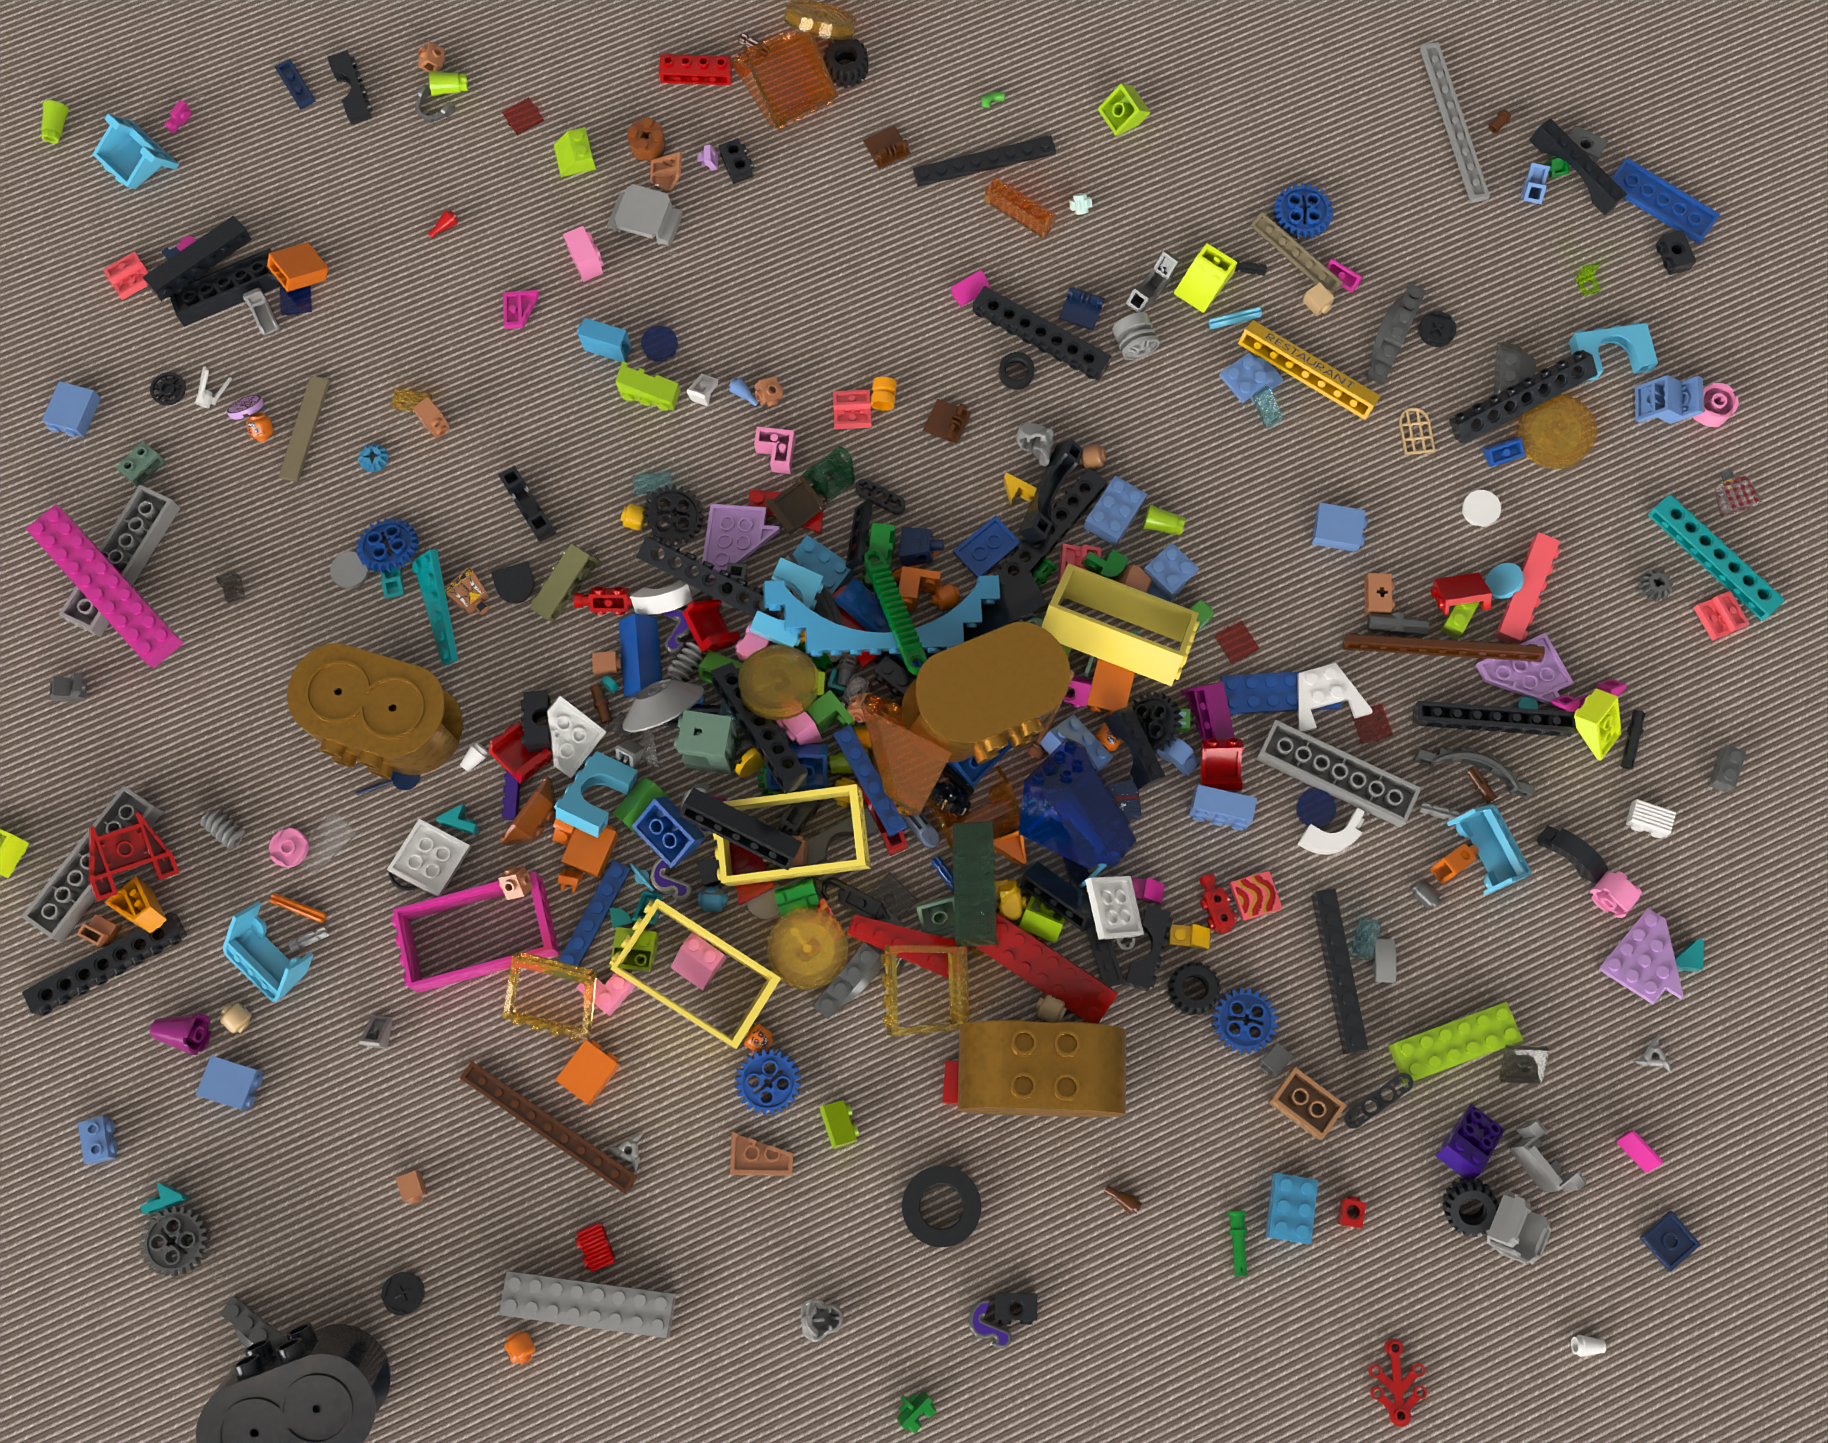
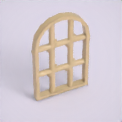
M1419 408L1406 409L1399 418V428L1405 455L1435 452L1429 417ZM1409 411H1416L1417 422L1411 423ZM1406 413L1407 421L1402 423V417ZM1419 413L1425 417L1426 421L1421 422ZM1423 424H1427L1429 436L1423 435ZM1412 425H1419L1420 437H1413ZM1403 426L1409 427V438L1404 437ZM1421 439L1423 450L1416 451L1415 440ZM1426 439L1431 441L1432 449L1426 450ZM1405 441H1411L1413 451L1407 452Z

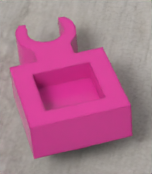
M179 100L170 112L172 117L164 124L168 131L173 134L177 131L178 126H183L192 114L186 102Z

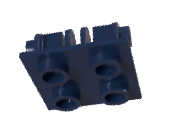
M1075 287L1069 288L1068 296L1059 319L1094 330L1105 298L1091 294V292L1088 293L1085 290L1076 289Z

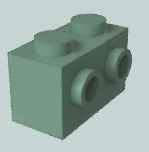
M142 441L133 448L132 452L125 459L121 460L116 469L138 487L143 485L161 467L165 460Z

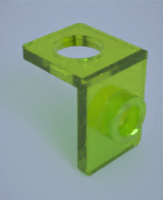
M1600 262L1585 265L1580 269L1581 271L1575 278L1583 296L1600 292L1601 288L1594 276V273L1601 265ZM1589 281L1594 285V288L1587 290L1584 287V283Z

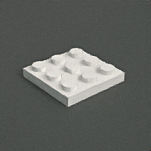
M419 819L387 870L430 894L440 897L468 854L471 846Z
M1131 876L1097 877L1085 880L1099 940L1144 935Z

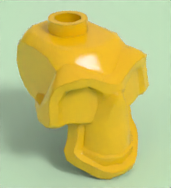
M981 879L980 883L987 893H997V899L1001 900L998 903L1001 915L1012 921L1023 916V909L1027 907L1026 897H1022L1021 889L1018 887L1016 880L1005 879L998 881Z

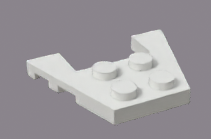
M1336 663L1304 671L1297 675L1299 731L1305 733L1316 730L1317 726L1311 710L1345 700L1349 702L1354 719L1372 714L1373 711Z

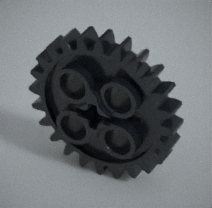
M666 485L664 491L659 487L657 493L654 491L651 493L652 498L647 497L646 501L648 503H645L643 506L646 509L642 512L646 516L643 519V523H648L645 529H652L650 536L656 534L664 539L663 543L665 544L667 541H670L671 544L677 541L680 546L682 540L688 543L689 537L694 539L695 533L698 534L700 532L698 527L703 525V522L699 521L704 518V515L699 514L703 511V508L698 507L701 501H694L696 495L689 496L690 490L683 492V486L676 490L675 485H673L672 489H669L668 485ZM659 503H666L668 508H662ZM678 504H684L687 510L680 509ZM659 521H666L668 526H661ZM678 522H684L687 528H681Z
M1148 692L1146 698L1140 695L1139 702L1133 700L1134 706L1132 708L1154 753L1157 754V749L1162 752L1164 751V745L1170 747V740L1176 741L1174 734H1180L1177 728L1182 727V724L1178 721L1183 719V717L1179 715L1181 709L1177 707L1178 704L1171 697L1166 696L1164 693L1159 695L1157 692H1154L1152 696Z

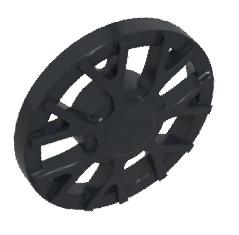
M172 372L158 375L150 386L152 398L157 403L165 406L176 404L183 398L186 392L184 380L178 374ZM172 376V381H167V377ZM159 380L163 381V383L160 386L157 385V382ZM178 380H180L181 383H180L179 385L175 386L174 384H175ZM177 389L181 390L180 394L176 393ZM160 390L161 393L154 394V391ZM174 395L175 399L170 401V397ZM162 396H166L164 401H160Z

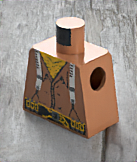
M471 567L445 587L446 597L468 614L476 609L483 615L489 610V606L485 603L489 595Z

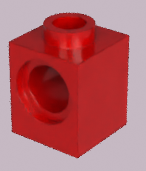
M1349 1195L1347 1199H1341L1338 1224L1363 1228L1366 1203L1360 1202V1197ZM1350 1205L1356 1209V1215L1353 1218L1347 1212Z

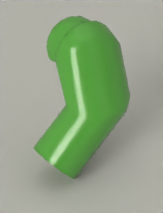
M1005 92L987 93L981 98V106L989 108L991 101H1004Z

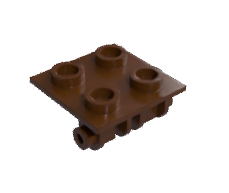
M895 126L863 140L879 169L911 155L907 147L909 146L907 140L902 139Z
M937 399L923 431L957 444L972 412L966 410L967 406L964 404L955 406Z

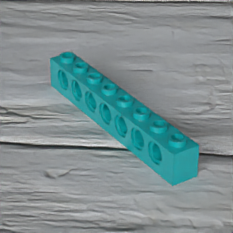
M1669 494L1648 514L1657 525L1725 588L1731 591L1761 621L1770 616L1785 601L1778 591L1771 588L1764 578L1758 576L1749 564L1744 563L1738 557L1736 552L1730 550L1705 524L1696 519L1694 514L1683 507L1677 498Z

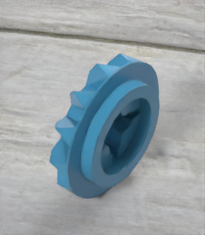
M374 443L368 446L364 445V449L359 451L360 455L358 457L360 466L368 472L380 471L386 466L389 459L387 450L380 444ZM374 452V454H375L377 457H374V460H373V463H372L371 459L368 458V457H371V456H372V453Z

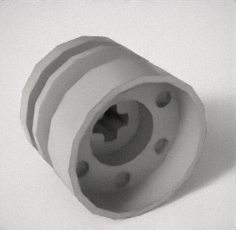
M1145 312L1130 314L1116 322L1112 328L1116 341L1120 343L1119 348L1125 360H1136L1145 357L1156 350L1160 344L1156 332L1152 329L1151 320Z

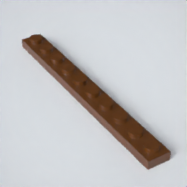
M1351 633L1346 634L1343 641V650L1534 662H1541L1545 654V647L1536 644L1479 643L1475 640L1463 642L1456 639L1446 641L1437 638L1381 637L1376 634L1365 636Z
M471 1061L461 1075L460 1079L624 1194L627 1195L638 1179L637 1175L473 1061Z

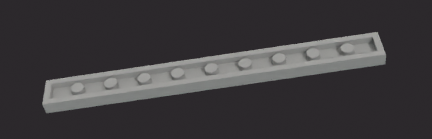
M1439 42L1421 45L1420 52L1470 203L1488 200L1490 194Z

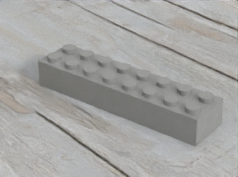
M142 485L138 486L99 548L132 586L180 510V507L172 499ZM77 586L58 614L68 622L99 637L102 636L109 625L106 618Z
M1277 720L1272 724L1256 760L1400 828L1407 822L1421 790L1420 787Z
M123 785L93 826L97 836L137 823L134 811H138L149 826L152 827L163 811ZM89 830L21 916L44 934L60 942L65 940L96 900L89 882Z
M507 1271L499 1315L668 1338L670 1337L677 1293Z

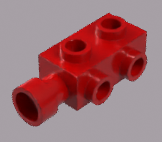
M596 586L590 589L589 595L574 593L575 608L590 606V612H595L597 615H604L607 612H614L615 615H624L626 612H629L633 604L629 588H623L622 586L613 588Z
M1214 873L1200 877V884L1205 889V892L1201 895L1200 904L1202 909L1207 910L1209 915L1206 918L1210 930L1213 929L1214 933L1220 932L1221 935L1232 932L1231 928L1236 925L1237 916L1235 911L1231 910L1229 906L1230 896L1228 892L1224 891L1223 887H1216ZM1214 896H1218V897H1219V899H1220V902H1219V903H1217V902L1214 901V899H1213ZM1221 915L1226 916V922L1221 921Z

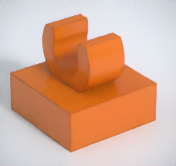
M565 868L558 875V883H562L561 890L564 891L568 884L572 886V893L577 890L578 884L583 879V872Z

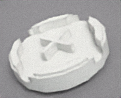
M1476 490L1464 499L1462 513L1470 524L1487 527L1499 518L1501 503L1492 492Z

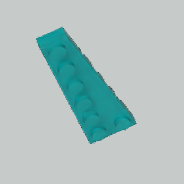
M430 549L413 561L412 569L417 575L442 666H446L458 661V655L437 549Z

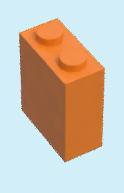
M308 242L269 253L267 267L287 292L326 280L328 266Z
M1098 659L1086 705L1090 707L1089 710L1101 713V710L1109 711L1108 715H1111L1116 710L1127 707L1135 672Z
M607 825L598 838L575 828L561 862L565 866L601 879L619 838V834L615 831L616 828Z
M585 1040L555 1080L591 1106L621 1065L617 1063L618 1058L612 1053L608 1052L606 1055L602 1052V1046L596 1041L592 1040L590 1043Z

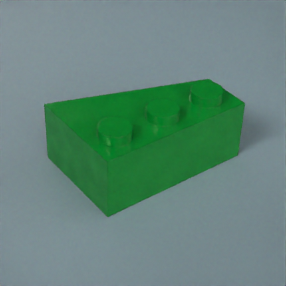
M872 522L871 536H868L867 547H869V550L875 549L882 552L891 571L896 541L895 525ZM874 557L869 559V561L871 562L879 561L877 558ZM867 570L863 571L862 582L865 583L867 589L874 590Z

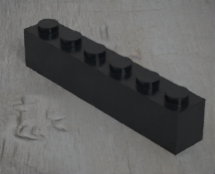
M232 216L142 278L159 300L163 301L195 278L201 276L205 271L217 265L221 260L230 256L240 247L245 246L252 239L246 228Z
M694 787L683 803L679 814L680 817L786 870H789L802 845V842Z

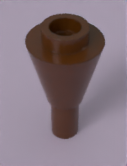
M1109 1185L1104 1191L1115 1198L1130 1215L1133 1212L1137 1214L1142 1206V1202H1140L1141 1197L1122 1191L1119 1192Z

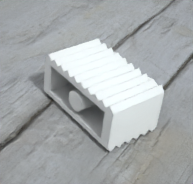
M1636 799L1631 802L1626 825H1630L1631 829L1642 832L1644 830L1650 832V835L1653 837L1663 838L1671 833L1676 812Z

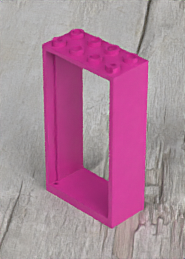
M536 871L528 873L533 887L531 892L544 947L422 979L410 920L505 895L499 881L393 909L394 915L391 918L394 928L396 927L398 935H395V940L402 953L399 955V960L402 967L404 966L406 974H403L405 985L420 993L560 955L543 878Z

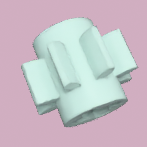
M1086 193L1073 195V200L1069 201L1070 210H1075L1077 215L1088 213V207H1093L1092 198L1087 197Z

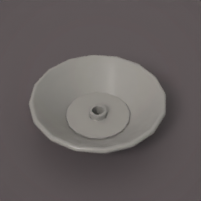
M670 679L661 680L649 685L640 691L634 699L622 723L623 730L628 732L645 731L683 714L684 710H689L701 699L705 692L703 686Z

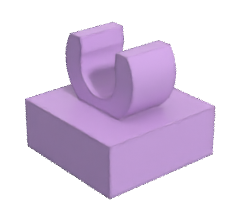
M705 145L704 153L697 154V161H701V165L708 166L711 171L717 170L718 153L711 145Z

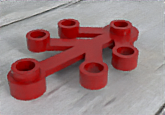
M1388 1339L1384 1344V1349L1391 1358L1392 1380L1383 1373L1381 1366L1378 1364H1371L1368 1372L1394 1394V1403L1384 1395V1390L1381 1387H1372L1370 1395L1389 1410V1418L1394 1425L1403 1427L1411 1420L1410 1410L1420 1399H1424L1427 1396L1426 1388L1417 1385L1413 1388V1394L1403 1403L1404 1392L1417 1377L1425 1374V1367L1420 1363H1414L1411 1366L1410 1372L1402 1380L1400 1355L1403 1352V1345L1397 1339ZM1393 1344H1397L1398 1350L1396 1352H1393L1391 1349ZM1375 1366L1379 1370L1377 1375L1372 1373V1368ZM1416 1366L1421 1367V1372L1419 1374L1415 1373ZM1421 1388L1423 1390L1422 1396L1417 1395V1389ZM1376 1389L1380 1390L1381 1394L1379 1397L1374 1396ZM1399 1411H1402L1404 1414V1417L1401 1420L1397 1418V1413Z

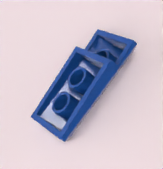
M634 613L619 621L625 698L636 697L644 688L662 680L657 617Z

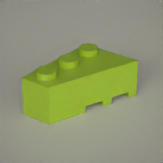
M622 361L616 378V384L623 399L638 401L645 406H657L664 411L668 409L674 411L681 392L678 383L659 375L655 377L644 374V369L634 370L627 367L628 363Z

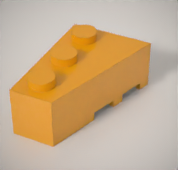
M137 876L117 891V895L111 896L105 901L118 914L149 933L161 927L167 920L153 889Z

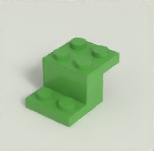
M831 690L812 704L802 692H799L794 698L815 722L819 733H822L837 720V724L841 729L848 725H851L852 728L856 726L855 720Z

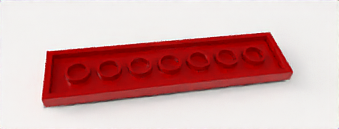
M985 903L981 904L960 936L1046 995L1050 994L1065 1003L1064 1007L1088 1023L1098 1024L1118 995L1117 991Z

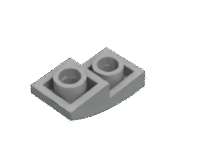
M1375 938L1372 942L1375 958L1372 964L1375 982L1395 983V941Z

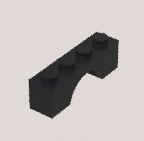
M348 50L327 56L336 80L351 85L349 94L342 100L351 125L372 119L370 111L373 109L370 101L365 99V96L368 95L364 85L361 86L360 84L363 80L360 72L355 69L358 67L355 57H351Z
M515 465L498 474L539 543L556 534Z
M1132 706L1116 710L1108 716L1105 722L1113 737L1121 738L1131 751L1133 763L1130 774L1138 790L1154 785L1164 778L1165 774Z
M1147 905L1142 919V927L1150 938L1151 950L1148 957L1144 960L1131 962L1124 985L1147 992L1150 987L1154 988L1157 978L1154 975L1155 968L1160 967L1162 960L1159 953L1161 949H1165L1167 937H1164L1166 929L1170 930L1173 921L1170 918L1171 912Z

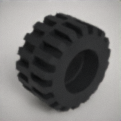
M841 37L840 40L834 39V43L830 42L828 48L824 50L825 54L823 57L826 77L830 79L832 84L836 83L838 87L843 85L844 88H848L850 85L854 87L856 83H862L861 79L865 80L866 74H868V55L864 44L859 43L857 39L852 40V37H848V39ZM842 60L853 61V63L849 65L839 64V62Z
M1201 962L1185 963L1170 977L1167 985L1169 987L1167 990L1168 995H1170L1169 1000L1175 1004L1174 1007L1177 1010H1181V1013H1189V1015L1193 1016L1195 1014L1200 1015L1216 1004L1220 997L1219 992H1221V987H1219L1220 979L1216 978L1215 975L1217 973L1215 971L1212 972L1210 966H1204ZM1187 978H1197L1204 984L1205 995L1203 998L1192 1000L1185 995L1183 982Z
M1469 1177L1468 1181L1460 1178L1461 1182H1452L1453 1187H1447V1194L1443 1195L1444 1202H1442L1445 1215L1451 1227H1454L1458 1233L1462 1231L1468 1237L1469 1233H1472L1473 1237H1478L1477 1233L1487 1234L1485 1230H1490L1499 1207L1493 1191L1487 1184H1483L1482 1180L1477 1179L1475 1182L1472 1177ZM1477 1199L1482 1201L1481 1209L1475 1214L1466 1215L1459 1211L1461 1204L1466 1200Z

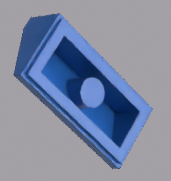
M1512 437L1482 447L1489 467L1525 456L1521 437Z

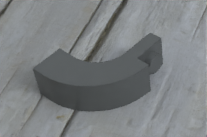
M1163 251L1148 277L1133 289L1126 304L1137 312L1147 310L1164 291L1174 276V271L1181 260L1169 251Z

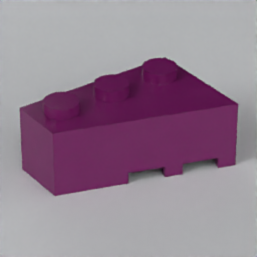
M1223 682L1180 690L1182 696L1185 695L1190 704L1188 709L1195 715L1197 720L1195 725L1202 740L1235 737Z

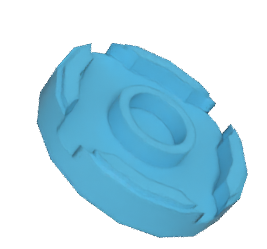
M1503 563L1494 567L1488 573L1485 583L1494 598L1506 599L1512 597L1516 591L1519 592L1524 584L1525 576L1516 564Z

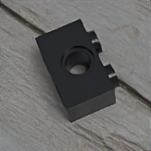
M1683 229L1664 234L1657 241L1656 250L1661 255L1663 266L1669 275L1688 271L1696 263V258Z
M994 1293V1319L999 1320V1324H1011V1320H1020L1022 1325H1033V1320L1037 1321V1294ZM1017 1302L1021 1305L1022 1310L1020 1314H1011L1010 1306L1012 1303Z

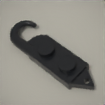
M834 877L827 878L822 883L821 893L827 900L830 899L826 892L827 886L834 885L839 888L838 900L840 904L866 918L874 920L890 919L883 906V902L854 886L848 885Z

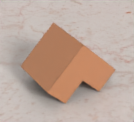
M95 914L90 924L86 925L83 923L76 935L104 948L112 944L121 927Z

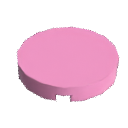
M294 828L278 831L269 843L270 858L275 864L285 868L300 864L306 858L309 851L307 837L301 831Z

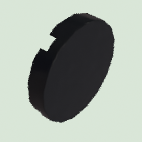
M1433 311L1422 318L1419 324V335L1426 344L1432 347H1443L1453 340L1456 334V323L1453 322L1449 314L1442 311Z
M399 1272L388 1278L382 1287L381 1294L386 1309L395 1315L413 1313L424 1300L425 1289L423 1282L417 1275L411 1272Z

